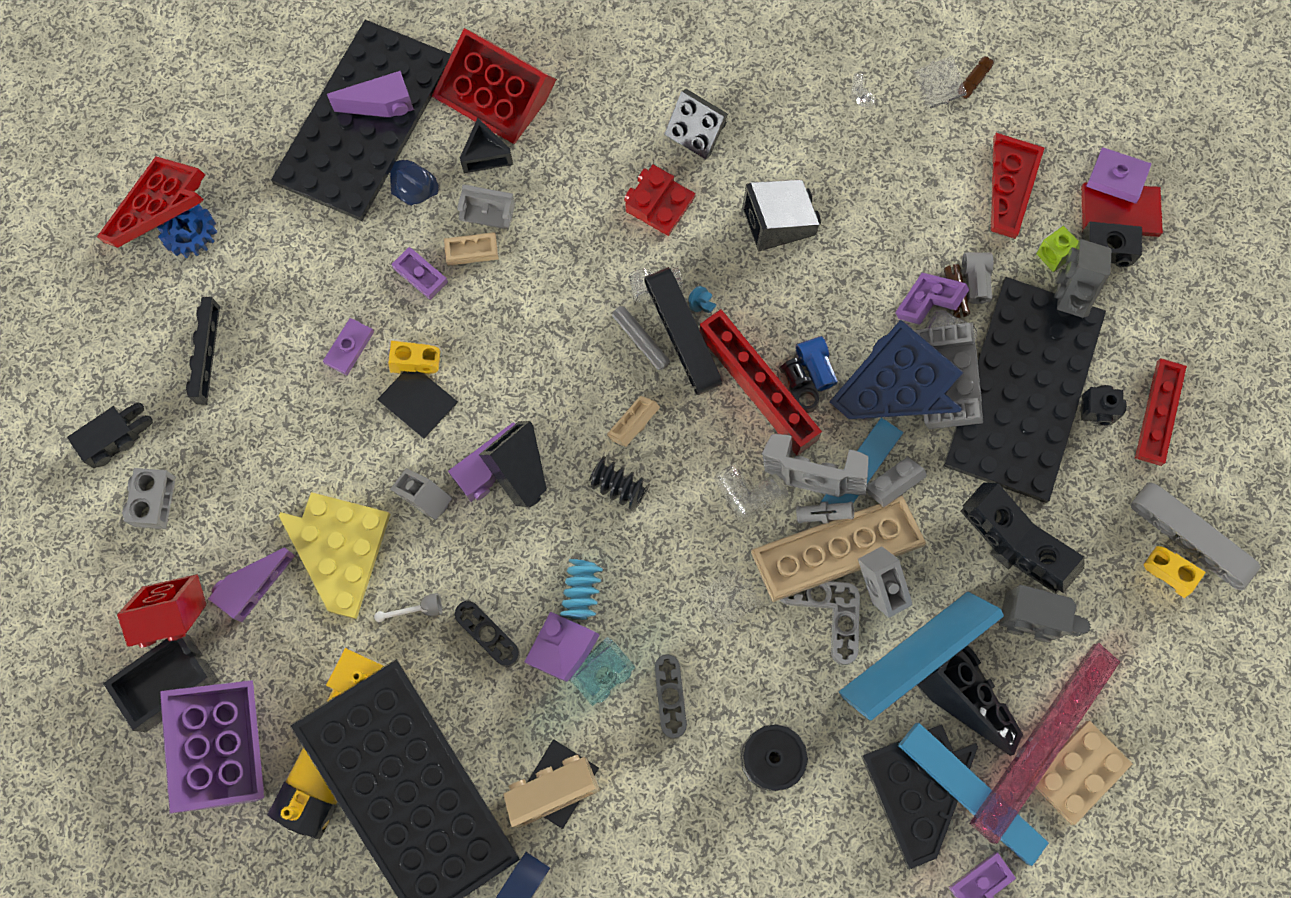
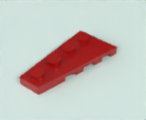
M995 133L993 137L992 232L1014 239L1019 235L1045 147Z

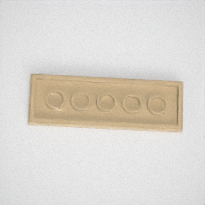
M901 495L885 507L881 504L873 505L854 512V519L829 521V523L815 526L752 549L751 554L771 600L775 602L861 570L858 559L881 546L897 557L924 547L926 542L903 495Z

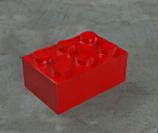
M198 574L143 586L117 613L127 647L138 645L140 648L148 647L160 639L168 638V641H174L186 635L206 607V600Z

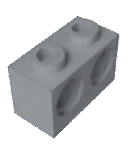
M134 468L133 475L128 480V501L123 506L124 522L133 527L166 529L176 477L167 470ZM154 480L153 487L146 491L148 483ZM146 507H149L148 514L144 517H141L142 511Z

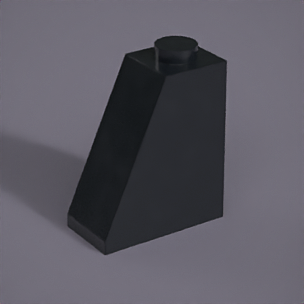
M518 421L482 451L479 456L515 506L529 508L541 500L540 496L547 490L534 426L531 421Z

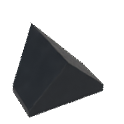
M477 118L460 156L464 174L513 165L510 148Z

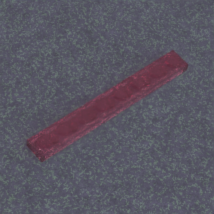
M1100 643L1091 646L969 824L990 843L997 844L1119 665L1120 661Z

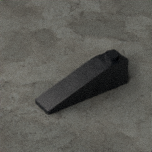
M967 645L917 684V686L933 703L1006 754L1012 756L1018 748L1023 733L1007 705L1000 703L992 690L995 687L991 678L986 680L978 666L981 664V661L976 653Z

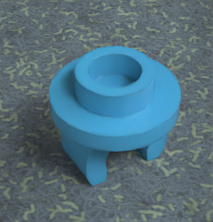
M702 286L696 287L688 297L689 308L694 312H701L703 310L706 313H711L716 304L709 301L713 296Z

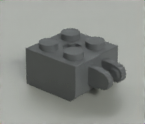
M1080 239L1076 248L1072 247L1068 253L1066 268L1060 269L1057 275L1056 284L1059 285L1054 298L1058 299L1057 310L1083 318L1089 316L1097 296L1106 279L1111 274V248Z
M1021 584L1005 593L1002 606L1004 617L1000 619L999 626L1006 627V632L1024 635L1025 632L1035 635L1034 639L1037 641L1051 643L1052 640L1060 639L1066 635H1073V637L1081 636L1088 633L1091 628L1090 621L1085 619V617L1082 618L1079 615H1075L1076 604L1072 598Z

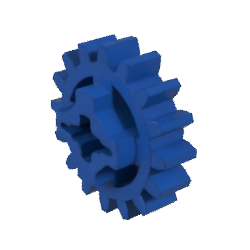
M198 204L168 220L164 225L157 226V229L161 232L158 238L163 242L164 247L168 251H172L175 256H179L182 253L185 258H188L190 252L199 256V249L208 250L207 242L214 243L211 235L217 234V230L214 228L216 222L206 208L203 209ZM183 226H185L187 229H190L191 233L185 230Z

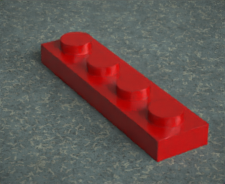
M1162 358L1156 362L1135 459L1159 466L1166 463L1187 368L1186 365Z

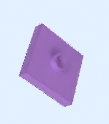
M1102 147L1086 187L1137 203L1152 163Z

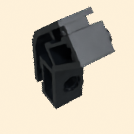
M983 482L962 505L963 508L960 512L993 548L990 554L1007 569L1015 566L1055 594L1059 591L1064 593L1084 570L1085 557L1036 526L999 483Z

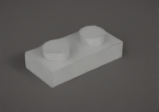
M906 457L868 484L866 491L874 500L885 507L927 477L924 468L909 457Z

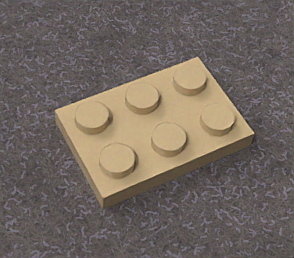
M1086 721L1029 782L1071 825H1076L1133 763L1091 721Z

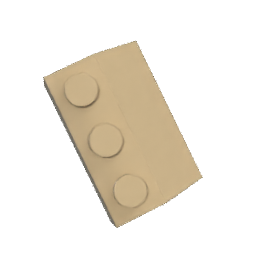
M574 755L562 761L564 766L553 771L552 767H548L536 773L537 779L526 783L525 779L509 785L510 791L503 795L511 826L521 828L599 792L600 788L586 757L579 758V755Z

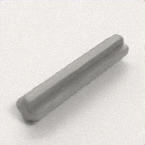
M624 306L616 308L612 313L613 318L657 370L666 368L670 363L668 357Z

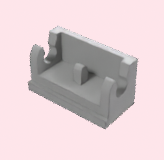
M463 184L457 209L460 211L459 220L509 230L515 201L512 193Z

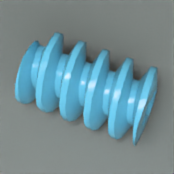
M569 559V562L575 566L568 567L567 573L574 577L566 578L565 583L572 588L563 591V594L570 599L562 601L561 605L568 610L560 612V616L586 620L587 617L596 616V612L590 610L589 606L597 605L598 601L590 597L593 594L599 593V590L592 587V584L601 582V579L595 577L594 573L602 572L603 568L592 562Z

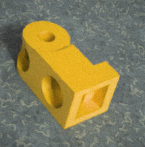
M391 340L388 361L390 373L401 374V371H419L421 373L433 374L438 372L440 361L439 348L432 345Z
M1156 546L1143 565L1152 575L1175 588V592L1183 598H1186L1194 591L1206 573L1177 553L1175 554L1162 546Z

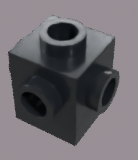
M1110 385L1090 387L1082 394L1081 420L1093 421L1100 426L1113 425L1126 412L1127 402L1123 399V390L1114 389Z

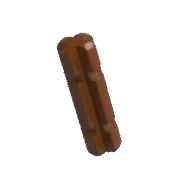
M988 56L981 58L978 62L979 64L974 67L966 81L959 87L958 94L965 99L971 96L973 90L978 87L986 76V73L991 70L994 64L993 59H990Z

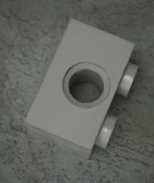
M881 546L858 559L872 604L888 618L913 605L898 558Z

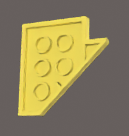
M311 492L302 518L280 512L279 517L327 610L331 613L357 619L391 514L386 511Z

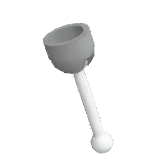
M438 593L425 596L418 606L386 613L378 611L375 613L374 619L377 622H383L385 618L422 611L424 615L432 617L442 615L441 599Z

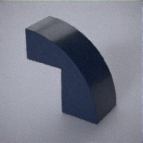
M525 852L496 898H532L545 879L550 867L528 852Z

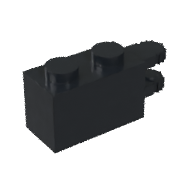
M135 403L123 411L112 406L67 436V439L81 460L95 469L96 467L108 464L111 461V457L118 452L130 449L134 445V441L140 438L138 434L152 425L153 419L151 416L145 415L130 423V421L143 413L144 406L142 403Z

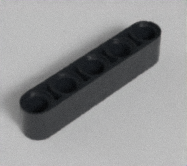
M667 267L644 277L646 288L692 387H696L694 389L695 393L700 395L722 385L720 373L672 270Z

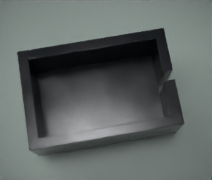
M186 634L184 637L174 641H168V638L103 684L132 731L146 733L162 722L161 691L214 685L219 679L208 662L200 658L203 656L191 636Z

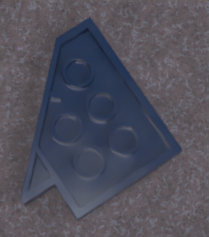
M899 320L829 402L849 420L961 412L963 408L946 393L964 372L905 322Z

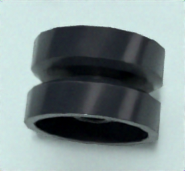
M775 724L763 726L749 735L742 746L740 760L742 770L748 781L759 789L779 791L788 789L799 782L806 771L808 756L806 746L797 733L789 727ZM772 752L780 756L779 762L775 764L769 760V755Z

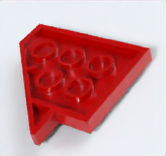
M155 156L97 235V238L108 245L119 248L202 203L204 199L195 191L200 187L201 181L206 174L199 168Z

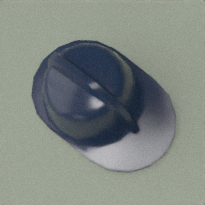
M398 160L390 171L391 194L410 206L422 203L438 194L439 185L436 178L428 170L415 162Z

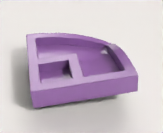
M550 612L524 662L551 676L568 682L583 664L600 635L595 631Z

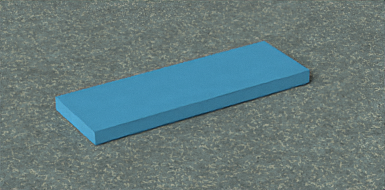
M967 591L838 692L847 703L871 721L1002 619L1004 614L999 607Z

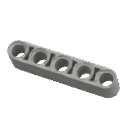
M1146 483L1130 504L1136 513L1235 589L1244 590L1261 568L1260 564L1253 557L1157 484Z

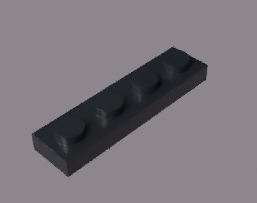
M201 297V304L196 310L198 326L197 330L193 333L195 348L194 355H191L189 361L191 377L186 384V393L197 405H207L220 312V305L213 297Z

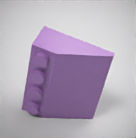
M253 680L161 691L169 813L231 806L263 799L264 789Z

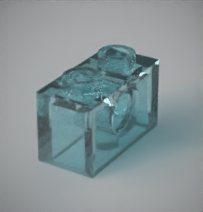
M606 637L589 653L583 664L569 680L585 699L594 706L596 703L603 702L610 695V690L617 684L625 682L631 676V671L636 667L617 644L609 637ZM607 667V674L603 678L597 679L596 676L599 669Z

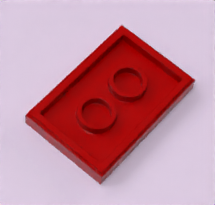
M1088 182L1082 184V230L1091 221L1141 226L1142 236L1160 237L1163 234L1161 187L1143 186L1137 203H1133L1086 187Z

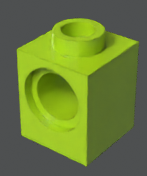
M1063 225L1043 240L1036 254L1052 272H1055L1066 264L1070 249L1072 247L1076 248L1079 241Z

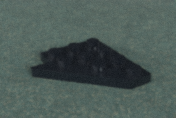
M942 724L927 730L967 768H971L978 749L977 743L953 751ZM900 740L864 754L861 757L906 867L910 870L937 859L958 800L898 746L902 741Z

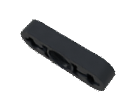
M464 601L456 607V621L498 664L503 667H511L518 662L520 658L518 646L474 602ZM465 608L467 610L474 608L475 610L472 614L478 621L481 620V617L485 618L484 621L475 627L473 632L470 628L475 625L469 619L462 620L464 616L462 610ZM486 626L493 627L495 630V637L489 642H484L480 639V631ZM501 636L505 640L500 643L506 649L513 648L511 654L514 657L511 660L507 658L501 660L502 652L497 647L493 651L489 649L498 643Z

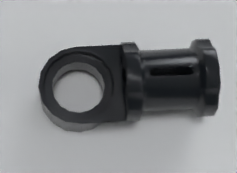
M801 358L790 359L781 365L779 369L781 373H785L790 383L789 389L793 397L806 413H811L819 405L818 391L811 378L806 376L801 366ZM803 394H810L814 397L815 402L810 406H804L799 399Z

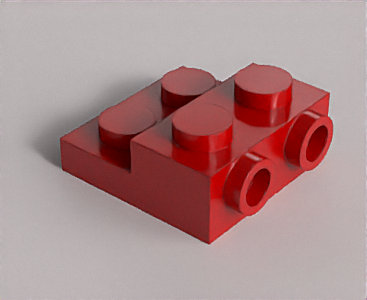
M652 164L649 170L644 168L638 177L639 184L636 189L630 188L624 198L626 212L669 236L695 199L696 193L675 182L674 176Z

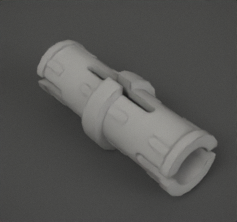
M826 501L821 502V505L797 506L798 523L822 521L823 524H826L830 520L854 519L853 502L828 504ZM837 511L836 513L814 514L815 512Z

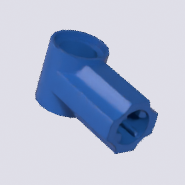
M819 336L796 344L797 356L802 360L801 365L806 367L817 391H824L837 385L838 380L828 359L829 350L825 339Z

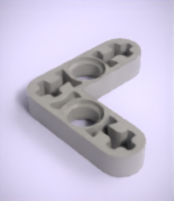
M829 581L816 586L823 588L826 592V598L822 602H817L811 597V590L813 588L806 590L805 596L807 601H802L803 595L800 594L794 595L793 599L786 597L780 600L790 606L831 608L832 658L840 665H849L855 661L858 656L860 594L856 586L850 583ZM830 587L835 588L834 594H842L845 589H848V593L853 595L854 598L850 599L848 603H844V598L835 597L833 599L834 603H830L832 596ZM846 616L852 620L853 628L851 631L845 632L838 627V619L840 617ZM837 635L841 637L853 636V641L847 640V650H852V655H848L846 660L842 659V654L837 653V649H841L843 646V639L837 640Z

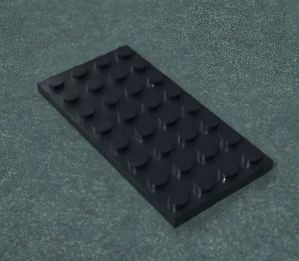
M365 19L271 178L272 183L363 221L430 102L451 54ZM400 71L414 109L404 115L392 117L334 112L327 94Z
M1005 277L977 359L983 423L955 427L943 467L988 483H999L1002 488L1048 503L1052 495L1106 310L1092 306L1089 316L1083 318L1057 310L1058 299L1054 298L1055 293Z
M397 658L290 725L397 898H464L520 860L517 852Z

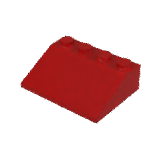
M463 28L432 97L475 122L479 118L493 133L515 144L547 101L557 79L479 34Z

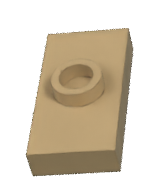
M495 232L444 238L447 266L499 260Z
M640 396L607 433V436L613 442L627 447L634 437L645 428L647 422L659 410L660 406L656 401Z

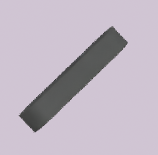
M666 654L660 656L655 662L660 723L664 735L668 738L676 739L681 737L686 731V712L680 663L673 655ZM665 660H669L670 665H675L676 668L671 670V680L677 678L678 684L667 683L663 686L660 685V680L666 681L665 672L659 670V667L663 666ZM668 688L675 689L679 694L678 701L673 705L666 704L662 699L663 692ZM681 707V713L675 712L676 721L682 723V727H679L677 733L674 734L671 729H666V723L670 722V713L664 715L663 709L673 710Z

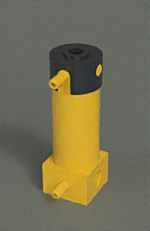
M345 648L326 686L333 689L327 701L382 668L383 665ZM304 747L287 780L281 786L267 815L288 830L304 836L321 839L338 804Z

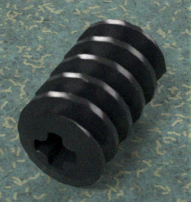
M603 456L591 473L589 479L591 481V488L595 490L601 486L600 493L602 495L610 491L611 500H615L620 496L619 504L623 506L629 502V510L634 511L646 495L650 483L643 487V477L634 482V472L625 477V467L623 466L616 472L614 470L616 462L613 461L606 466V456Z

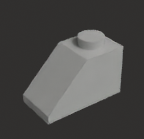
M407 468L390 488L392 492L434 520L446 511L448 503L452 499L430 479Z

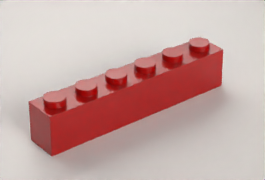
M720 309L700 323L699 330L706 345L778 434L792 436V450L795 455L798 456L817 442L822 433L820 428L723 310Z

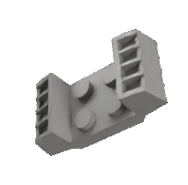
M973 322L916 330V333L964 372L946 393L963 410L957 413L924 415L927 428L936 429L983 423Z
M772 434L762 452L764 471L782 478L786 485L836 497H841L844 494L866 495L868 478L867 455L849 449L845 468L842 470L832 463L825 462L820 465L812 463L805 457L796 456L792 458V436Z

